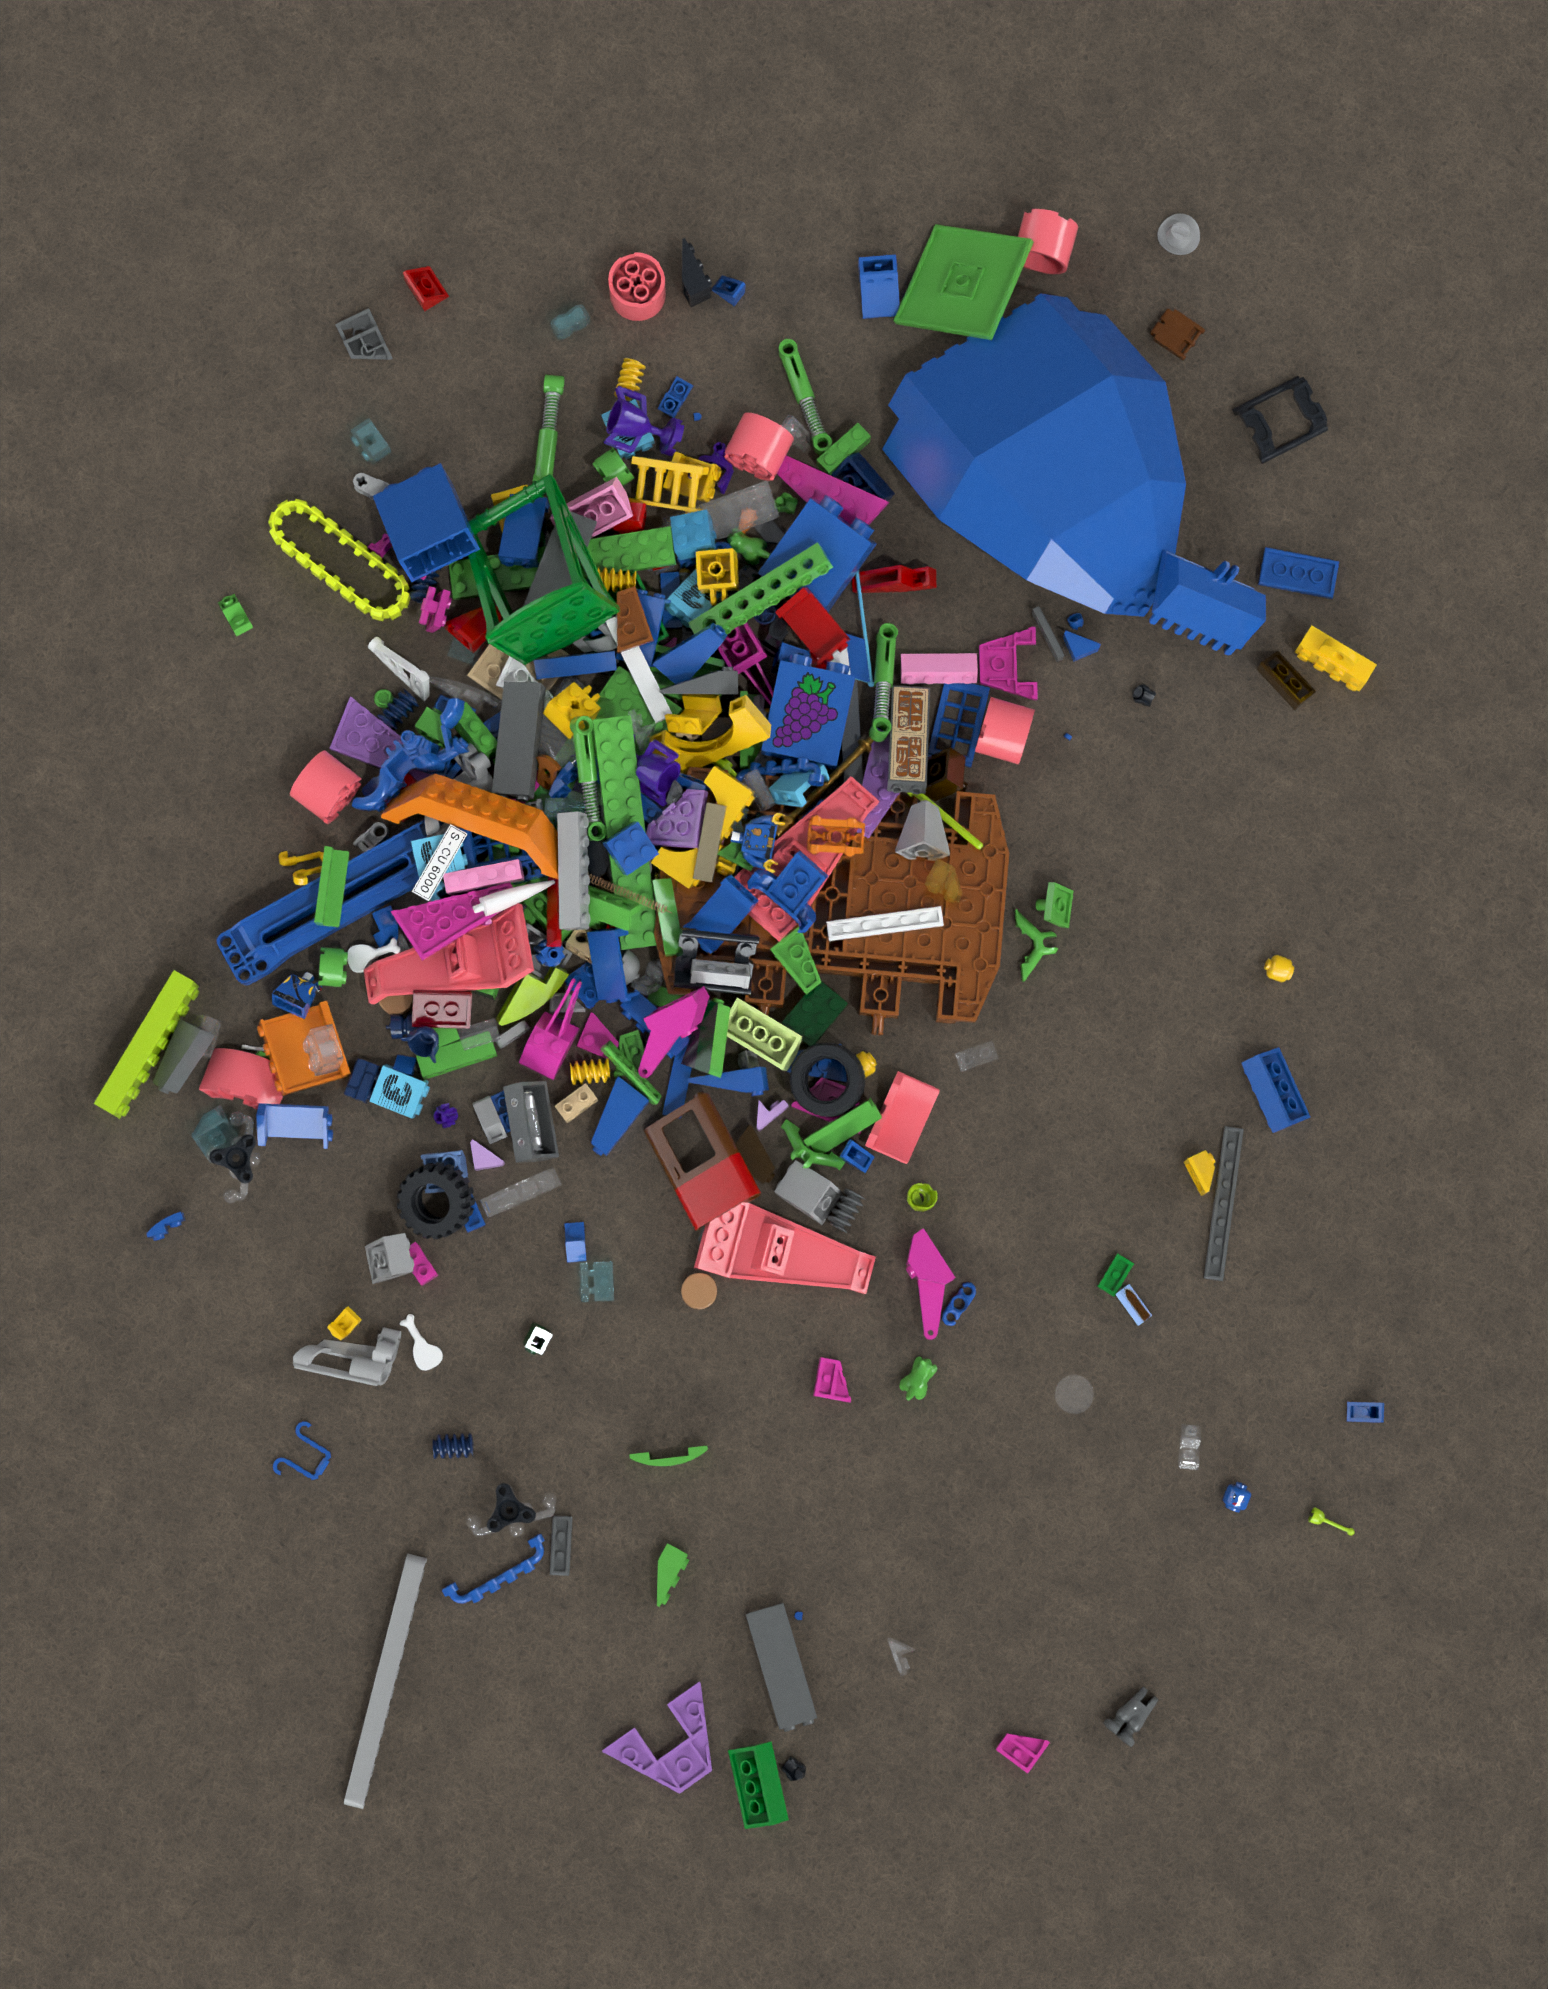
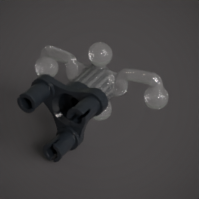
M234 1111L230 1115V1122L234 1126L246 1123L245 1135L235 1137L231 1145L226 1148H212L207 1152L209 1162L228 1168L231 1177L241 1182L240 1193L233 1188H228L224 1191L223 1199L230 1204L246 1198L248 1183L253 1179L251 1166H257L261 1161L260 1154L252 1151L256 1144V1140L253 1137V1120L250 1116H246L240 1111ZM234 1154L239 1155V1160L237 1162H234L232 1160V1156Z
M501 1483L496 1488V1508L487 1521V1527L479 1529L481 1518L475 1513H471L466 1517V1525L472 1529L475 1536L496 1533L510 1525V1535L519 1537L524 1532V1527L520 1522L531 1523L552 1516L555 1513L557 1497L552 1492L544 1493L541 1502L547 1507V1510L535 1513L529 1503H521L515 1497L514 1489L510 1484ZM507 1507L513 1508L512 1514L506 1513Z

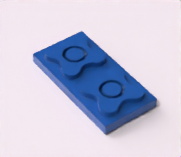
M1265 547L1258 585L1332 599L1339 561Z

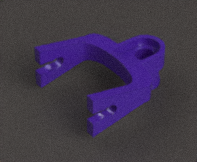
M718 442L713 447L714 453L712 456H701L698 460L717 464L726 471L717 484L720 488V493L725 494L734 469L731 463L724 458L725 444Z

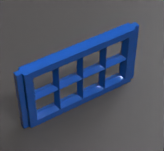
M944 683L928 757L942 751L936 749L938 737L952 740L951 748L953 749L956 741L967 743L970 746L968 754L965 756V767L971 768L989 694V687L972 683ZM949 690L963 693L961 704L947 701ZM967 694L981 697L978 708L965 705ZM946 705L959 708L957 720L943 717ZM963 709L977 713L975 724L961 721ZM942 721L956 724L953 736L939 733ZM960 725L973 728L971 740L957 737Z
M460 828V830L467 833L463 841L464 854H466L468 863L467 869L517 859L521 862L533 860L523 849L522 855L511 857L509 846L505 843L506 858L494 860L492 845L503 844L502 842H491L490 838L485 837L486 843L474 845L472 832ZM487 847L490 861L477 863L475 849Z

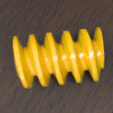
M624 358L623 369L620 371L621 376L618 378L619 383L616 385V388L621 386L633 391H639L640 387L636 384H641L642 380L638 379V377L644 376V373L639 370H645L646 366L634 359ZM625 396V399L627 401L632 400V398Z
M598 567V572L607 592L610 587H612V591L615 593L618 588L622 591L636 585L637 571H634L631 576L629 570L623 575L622 569H619L618 573L615 574L614 568L608 573L607 567H604L602 572H600Z
M606 1058L605 1064L602 1063L601 1059H598L597 1065H595L593 1059L590 1060L589 1065H587L585 1060H583L581 1066L578 1061H575L573 1067L570 1063L573 1085H576L577 1080L583 1085L585 1079L588 1084H591L593 1078L596 1083H599L600 1078H602L604 1083L607 1082L608 1077L610 1078L608 1058Z

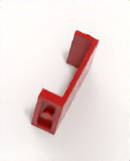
M803 587L775 612L779 618H784L818 659V665L823 663L827 665V662H831L834 659L833 654L837 651L841 653L849 646L847 642L851 639L808 587Z

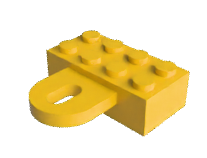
M1312 625L1295 651L1300 660L1304 662L1308 660L1314 664L1313 667L1321 672H1328L1330 678L1337 682L1343 681L1346 683V687L1352 691L1357 690L1360 692L1377 666L1374 662Z

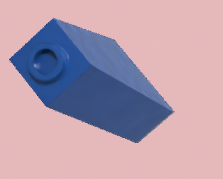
M712 623L659 655L652 665L675 684L689 680L724 642L728 635L721 626Z
M620 1077L615 1081L591 1141V1145L594 1146L592 1150L599 1156H602V1154L607 1156L649 1103L646 1097Z

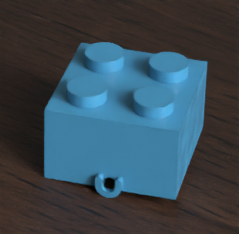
M707 509L670 517L674 551L679 560L694 558L697 551L716 550L715 539L717 536L715 530H713L712 518Z

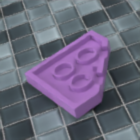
M687 789L682 794L683 796L676 803L673 802L656 821L653 820L649 823L646 834L652 844L665 847L699 848L708 796L707 791Z

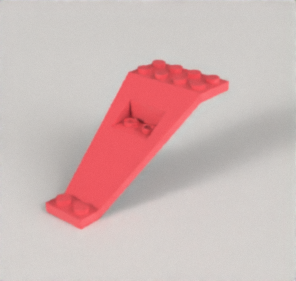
M851 776L835 792L774 842L771 859L778 863V865H771L770 869L775 871L772 874L778 877L793 858L791 854L795 855L798 851H801L829 877L843 853L819 852L817 855L809 853L810 851H807L809 819L817 815L821 819L847 820V818L851 817L859 822H863L880 801ZM812 826V830L817 831L818 834H823V831L828 832L823 826ZM851 828L846 833L854 836L858 829ZM838 831L834 832L831 836L832 841L835 843L839 842L842 838L841 833ZM818 838L815 841H811V844L823 845L827 841H822V838ZM753 867L751 872L743 868L734 878L759 900L748 915L780 942L798 923L765 893L758 889H748L747 881L760 868ZM826 880L809 900L808 904L810 906L815 900L818 893L820 892L823 885L825 884Z
M518 903L507 908L491 919L492 924L477 926L423 961L415 949L411 948L374 962L364 969L368 1002L375 1005L387 996L413 994V990L467 991L507 988L534 971L522 904Z
M743 1202L705 1225L694 1268L726 1278L842 1288L866 1294L876 1257L848 1247L751 1203Z

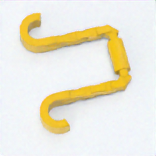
M284 851L279 854V864L282 866H292L299 862L319 857L323 862L324 852L319 851L288 858V851ZM322 866L295 871L293 873V882L296 885L308 884L307 876L320 873Z

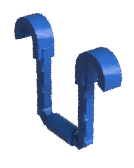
M301 1422L296 1426L297 1436L312 1447L317 1448L320 1452L325 1453L326 1457L321 1460L314 1475L286 1458L276 1459L273 1463V1470L276 1474L281 1475V1471L278 1470L277 1466L280 1462H285L298 1472L303 1473L306 1477L311 1478V1480L319 1479L318 1476L322 1475L329 1464L328 1460L331 1458V1452L300 1433L301 1427L307 1426L309 1428L312 1425L308 1422Z

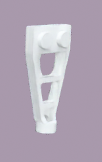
M379 637L371 640L368 649L375 653L392 672L425 701L430 696L428 674L423 670L420 671L416 666L384 646V641ZM403 669L410 673V678L403 671Z

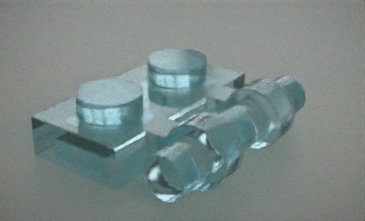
M613 1261L593 1262V1270H588V1263H580L578 1277H580L581 1288H579L581 1302H589V1294H594L595 1302L614 1301ZM594 1276V1288H588V1277Z

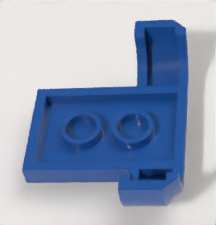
M798 851L778 877L769 871L759 869L754 872L747 881L748 889L762 891L798 923V933H806L816 921V914L808 902L828 878V875L801 851Z

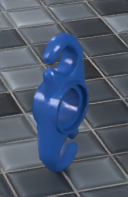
M970 1282L962 1284L964 1288H971V1294L966 1295L963 1288L959 1289L956 1296L952 1298L942 1313L944 1324L948 1326L956 1324L954 1320H947V1315L952 1313L955 1320L960 1318V1315L967 1309L976 1295L974 1284ZM960 1298L964 1301L965 1306L963 1309L958 1310L954 1307L955 1299Z

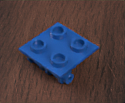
M586 962L570 974L564 982L566 986H569L573 978L576 979L572 989L573 992L578 982H582L577 998L585 1004L586 1008L592 1009L599 1000L592 964Z

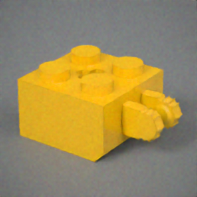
M733 548L696 552L698 590L702 594L710 593L712 606L717 603L716 592H722V601L728 598V591L739 590L737 552ZM717 568H720L721 571L715 574L714 572H717Z
M573 682L549 701L543 712L569 740L573 738L570 722L574 717L588 716L594 720L601 709L596 703L600 699V695L597 693L592 698L588 696L592 690L590 685L582 690ZM580 721L578 726L580 730H583L585 724L583 721Z

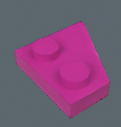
M591 1012L577 1047L606 1059L607 1056L600 1048L609 1040L618 1048L619 1042L596 1015Z
M820 1357L813 1396L851 1403V1397L846 1387L847 1383L842 1373L843 1369L840 1361Z
M1007 1733L995 1750L1026 1773H1029L1050 1742L1043 1739Z

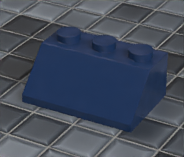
M859 452L847 456L830 475L886 501H889L895 495L892 489Z

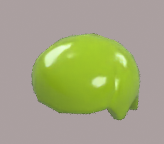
M926 1183L914 1184L907 1192V1202L915 1211L925 1212L930 1210L937 1202V1191L933 1190ZM919 1193H921L924 1196L923 1202L921 1200Z

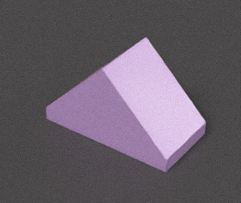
M473 1139L471 1140L470 1144L476 1171L500 1167L505 1164L503 1160Z

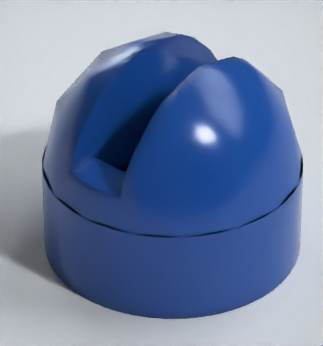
M1079 613L1072 614L1067 619L1069 626L1074 630H1078V627L1082 628L1084 624L1083 617Z

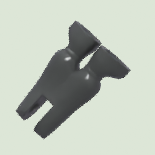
M1142 1687L1116 1712L1115 1719H1105L1103 1722L1115 1735L1119 1732L1121 1726L1127 1723L1126 1727L1117 1737L1129 1747H1132L1135 1743L1132 1736L1133 1733L1140 1731L1159 1700L1153 1696L1146 1705L1140 1702L1148 1692L1145 1687Z

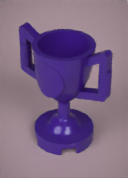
M621 386L615 388L618 400L614 403L608 417L607 433L611 435L604 440V444L627 453H632L635 451L642 436L651 433L660 437V453L672 456L676 452L673 446L677 441L681 442L684 425L681 424L682 420L671 418L663 429L654 427L647 417L646 396ZM625 396L638 400L640 402V409L626 401ZM616 436L635 437L631 445L613 440Z
M653 740L643 755L636 754V775L640 780V791L655 802L665 806L667 805L666 793L670 790L673 781H677L680 774V764L674 761L679 755L659 741ZM654 749H657L666 756L653 753Z

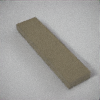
M707 802L693 879L713 882L727 807L725 805Z

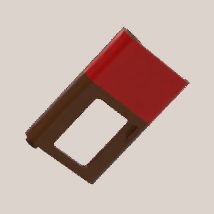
M703 1091L693 1096L694 1099L644 1130L696 1232L704 1225L739 1204L750 1202L761 1195L709 1093H704ZM693 1110L715 1151V1156L690 1172L685 1173L663 1132V1128Z

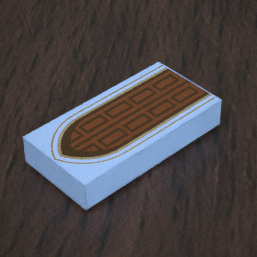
M1130 1284L1116 1293V1296L1138 1326L1152 1316Z

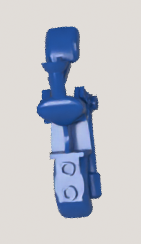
M457 698L449 699L444 712L440 716L445 744L443 750L440 751V745L428 741L424 736H417L410 730H406L401 734V741L404 744L394 740L393 743L396 745V749L391 751L390 748H386L390 758L386 759L381 765L380 775L373 777L362 788V793L366 797L355 798L352 802V807L363 811L377 810L380 812L392 798L399 795L402 787L405 788L407 786L403 779L410 770L418 768L429 772H441L444 770L446 762L459 754L468 753L469 749L467 747L469 744L462 737L458 739L454 736L452 740L450 730L461 719L465 702Z

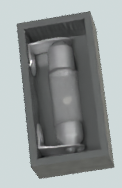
M518 1082L504 1086L516 1163L540 1162L559 1157L547 1082Z

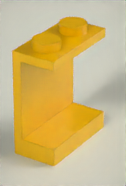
M683 694L682 699L685 708L680 715H665L668 732L702 735L722 712L719 695Z

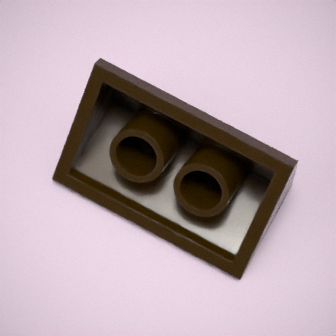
M1276 651L1262 661L1256 669L1294 711L1316 693L1313 687L1279 651Z

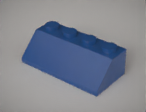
M1280 1048L1258 1054L1241 1063L1272 1133L1311 1118Z

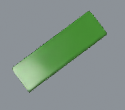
M671 878L652 880L655 900L658 902L657 909L660 911L658 912L665 957L674 956L682 952L683 949L678 947L680 925Z
M609 1040L600 1048L607 1058L652 1105H656L662 1097L661 1094L646 1078H642L639 1075L638 1069L612 1041Z

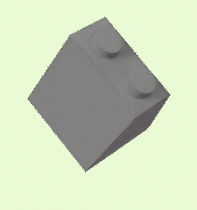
M795 1160L788 1167L784 1178L778 1182L774 1192L814 1221L823 1225L843 1193L831 1181L810 1168H802L803 1164Z

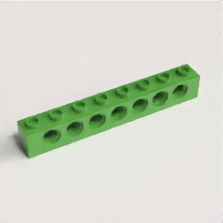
M817 542L688 622L694 634L714 623L721 626L728 635L734 628L744 625L752 617L762 614L768 607L778 604L781 599L794 594L797 589L810 584L818 576L826 574L833 566L825 551Z

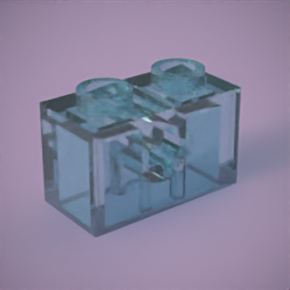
M370 418L350 430L352 433L351 440L356 447H361L363 450L361 454L366 462L371 461L374 465L392 453L389 445ZM370 440L373 444L370 445L366 441Z

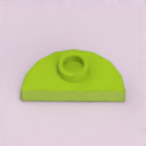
M726 758L712 762L722 770H728V774L734 778L737 776V773L732 769V763Z

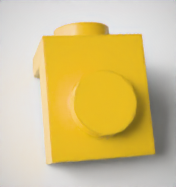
M719 856L715 868L718 869L717 872L721 875L728 876L735 872L736 864Z
M348 1306L327 1328L335 1338L342 1340L354 1330L362 1319Z

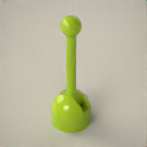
M1316 1507L1312 1509L1311 1513L1314 1514L1312 1517H1309V1522L1317 1525L1325 1522L1347 1532L1350 1536L1354 1535L1355 1531L1353 1528H1346L1326 1519L1323 1511Z

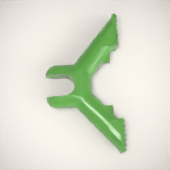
M1016 909L1014 911L1016 927L1021 929L1022 934H1027L1034 944V949L1029 956L1024 957L1025 962L1020 965L1022 982H1025L1043 955L1055 954L1058 951L1057 947L1047 948L1043 945L1045 938L1057 936L1054 932H1040Z
M786 1119L781 1126L794 1149L791 1153V1159L794 1160L796 1157L804 1160L805 1164L802 1168L806 1169L812 1164L835 1167L840 1170L845 1164V1161L832 1152L829 1155L822 1152L816 1153L806 1147L802 1141L803 1138L798 1133L800 1128Z

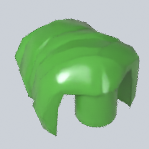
M784 492L774 501L775 509L781 513L786 512L794 515L798 500Z

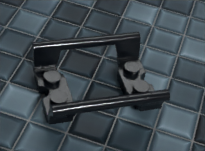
M1296 376L1232 409L1235 416L1239 415L1246 428L1250 427L1254 430L1255 434L1252 436V439L1259 450V459L1262 464L1328 431L1326 414L1319 402L1311 400L1310 396L1313 394V391L1304 377ZM1292 388L1294 391V401L1304 418L1310 420L1312 424L1308 433L1275 449L1272 441V431L1262 413L1255 410L1254 406Z
M750 563L745 565L738 573V591L753 583L755 578L759 579L762 577L758 574L759 570ZM728 591V598L738 591ZM722 596L719 598L716 605L722 602ZM789 596L785 597L787 600L791 599ZM778 615L771 623L767 637L763 641L758 638L765 652L771 657L775 656L780 644L788 635L786 627L789 624L784 618H779Z
M681 927L678 947H681L683 950L676 954L674 987L697 990L704 986L706 991L751 995V978L754 963L749 957L756 953V946L759 944L760 937L752 934L739 935L699 931L693 928ZM698 938L737 942L734 963L750 965L748 989L717 984L690 983V970L692 959H696Z

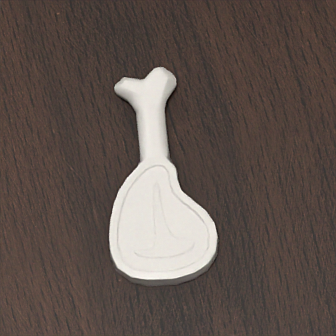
M392 938L388 945L377 949L365 944L355 945L348 950V964L352 971L363 973L364 969L370 966L372 961L379 956L389 952L398 954L401 948L397 946L395 938Z
M408 1314L407 1318L400 1322V1325L408 1328L414 1339L413 1356L416 1365L420 1370H430L441 1363L443 1353L437 1346L426 1342L414 1324V1315Z

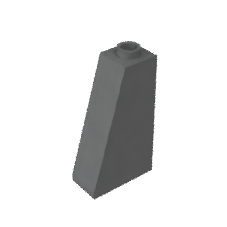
M180 1019L152 1082L159 1086L158 1090L169 1094L170 1091L178 1093L215 1035Z

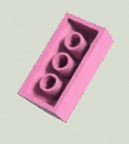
M617 477L567 503L571 512L597 521L591 538L633 516L627 492ZM552 514V515L550 516V520L552 521V523H553L554 526H555V521H554V517H553V514Z

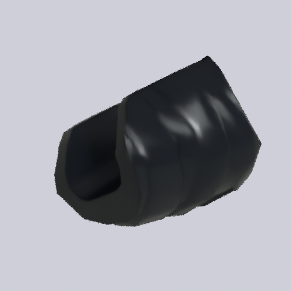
M1141 684L1132 691L1133 701L1150 707L1156 692L1145 684Z
M790 1756L788 1761L781 1767V1770L790 1781H796L805 1777L806 1766Z

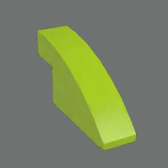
M557 965L549 968L544 979L529 973L518 980L496 1017L498 1024L503 1026L520 1020L544 1005L558 991L569 974L566 969Z

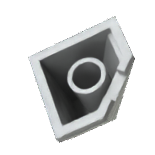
M927 800L920 801L911 806L895 849L896 853L911 860H916V856L928 857V861H936L950 855L939 807Z

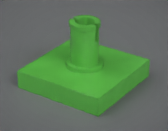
M1048 882L1047 898L1037 899L1036 909L1038 911H1045V921L1062 928H1069L1074 891L1055 882Z

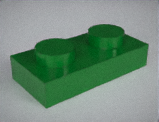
M1117 1254L1097 1287L1115 1297L1134 1263Z

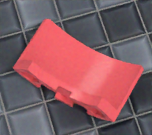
M216 1048L213 1050L199 1090L211 1098L233 1100L236 1097L244 1100L243 1104L257 1110L259 1103L280 1104L283 1098L281 1092H277L274 1081L277 1079L275 1073L272 1074L269 1068L271 1060L234 1049Z
M898 1071L880 1111L882 1118L875 1122L865 1146L907 1164L940 1090Z

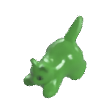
M733 529V534H730L727 538L728 544L737 553L742 554L748 564L756 565L761 557L769 558L771 555L765 551L767 543L763 539L750 538L739 529Z
M917 1357L911 1373L901 1379L899 1387L902 1391L907 1392L906 1400L909 1401L914 1396L918 1400L925 1397L928 1387L927 1382L937 1371V1366L932 1365L930 1359L922 1360V1357Z

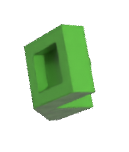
M235 594L226 596L222 601L218 602L236 636L253 628Z

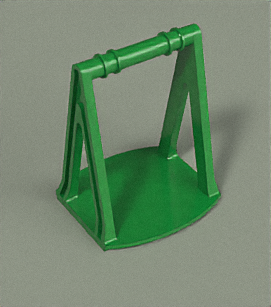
M551 474L538 481L534 480L528 487L524 486L523 490L490 509L486 508L485 512L478 513L475 518L469 520L480 550L469 554V559L486 620L485 637L490 645L526 665L537 658L551 654L574 643L620 612L619 605L607 592L560 488ZM547 493L572 584L548 593L513 613L477 533L482 530H488L489 526L496 525L498 521L525 505L533 504L537 498H543L544 494ZM577 554L593 588L589 586L583 577ZM493 598L503 617V620L500 623L498 620Z

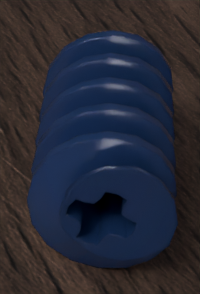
M434 571L426 575L424 580L419 578L413 581L415 585L411 587L413 592L409 593L410 598L422 604L423 599L426 598L429 586L431 587V585H437L438 583L433 578H439L440 575Z
M404 688L405 694L398 693L400 699L393 698L395 705L388 703L389 710H382L384 716L377 715L389 728L398 729L396 722L403 724L404 722L401 717L409 718L407 711L414 712L412 705L419 707L416 699Z
M461 1433L459 1439H457L456 1434H453L452 1439H449L448 1434H445L444 1440L441 1439L440 1434L437 1435L436 1440L433 1439L434 1459H437L439 1453L442 1459H445L446 1453L449 1458H453L454 1453L457 1458H460L462 1453L465 1458L469 1457L470 1452L472 1456L474 1454L471 1433L468 1434L467 1439H465L463 1433Z

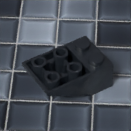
M684 238L682 239V292L690 307H694L711 298L712 282L708 275H704L702 270L704 267L700 259L696 260L692 244L687 243Z

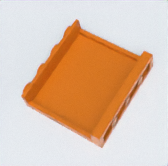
M327 1001L310 1007L305 1019L289 1013L265 1021L263 1019L260 1020L257 1031L259 1036L264 1039L263 1049L265 1055L270 1057L269 1068L272 1074L275 1073L277 1079L274 1081L277 1092H281L282 1096L349 1076L350 1070Z

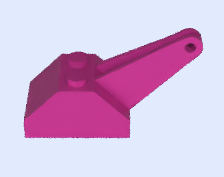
M747 622L734 628L718 647V650L728 667H733V670H737L738 674L743 671L771 707L770 698L748 670L754 664L757 665L773 697L774 692L759 663L767 655Z
M574 978L571 980L554 1015L544 1012L535 1025L519 1061V1064L553 1081L580 1030L578 1027L570 1024L582 982L579 981L575 987L564 1019L557 1018L576 981Z
M704 986L654 1010L644 1018L651 1032L638 1069V1073L642 1078H648L653 1074L679 1036L681 1038L687 1037L698 1029L697 1025L703 1020L709 999Z
M923 1228L912 1237L906 1271L911 1279L915 1277L918 1281L924 1337L928 1340H933L938 1334L945 1285L956 1277ZM932 1330L933 1335L930 1336L928 1334V1331Z

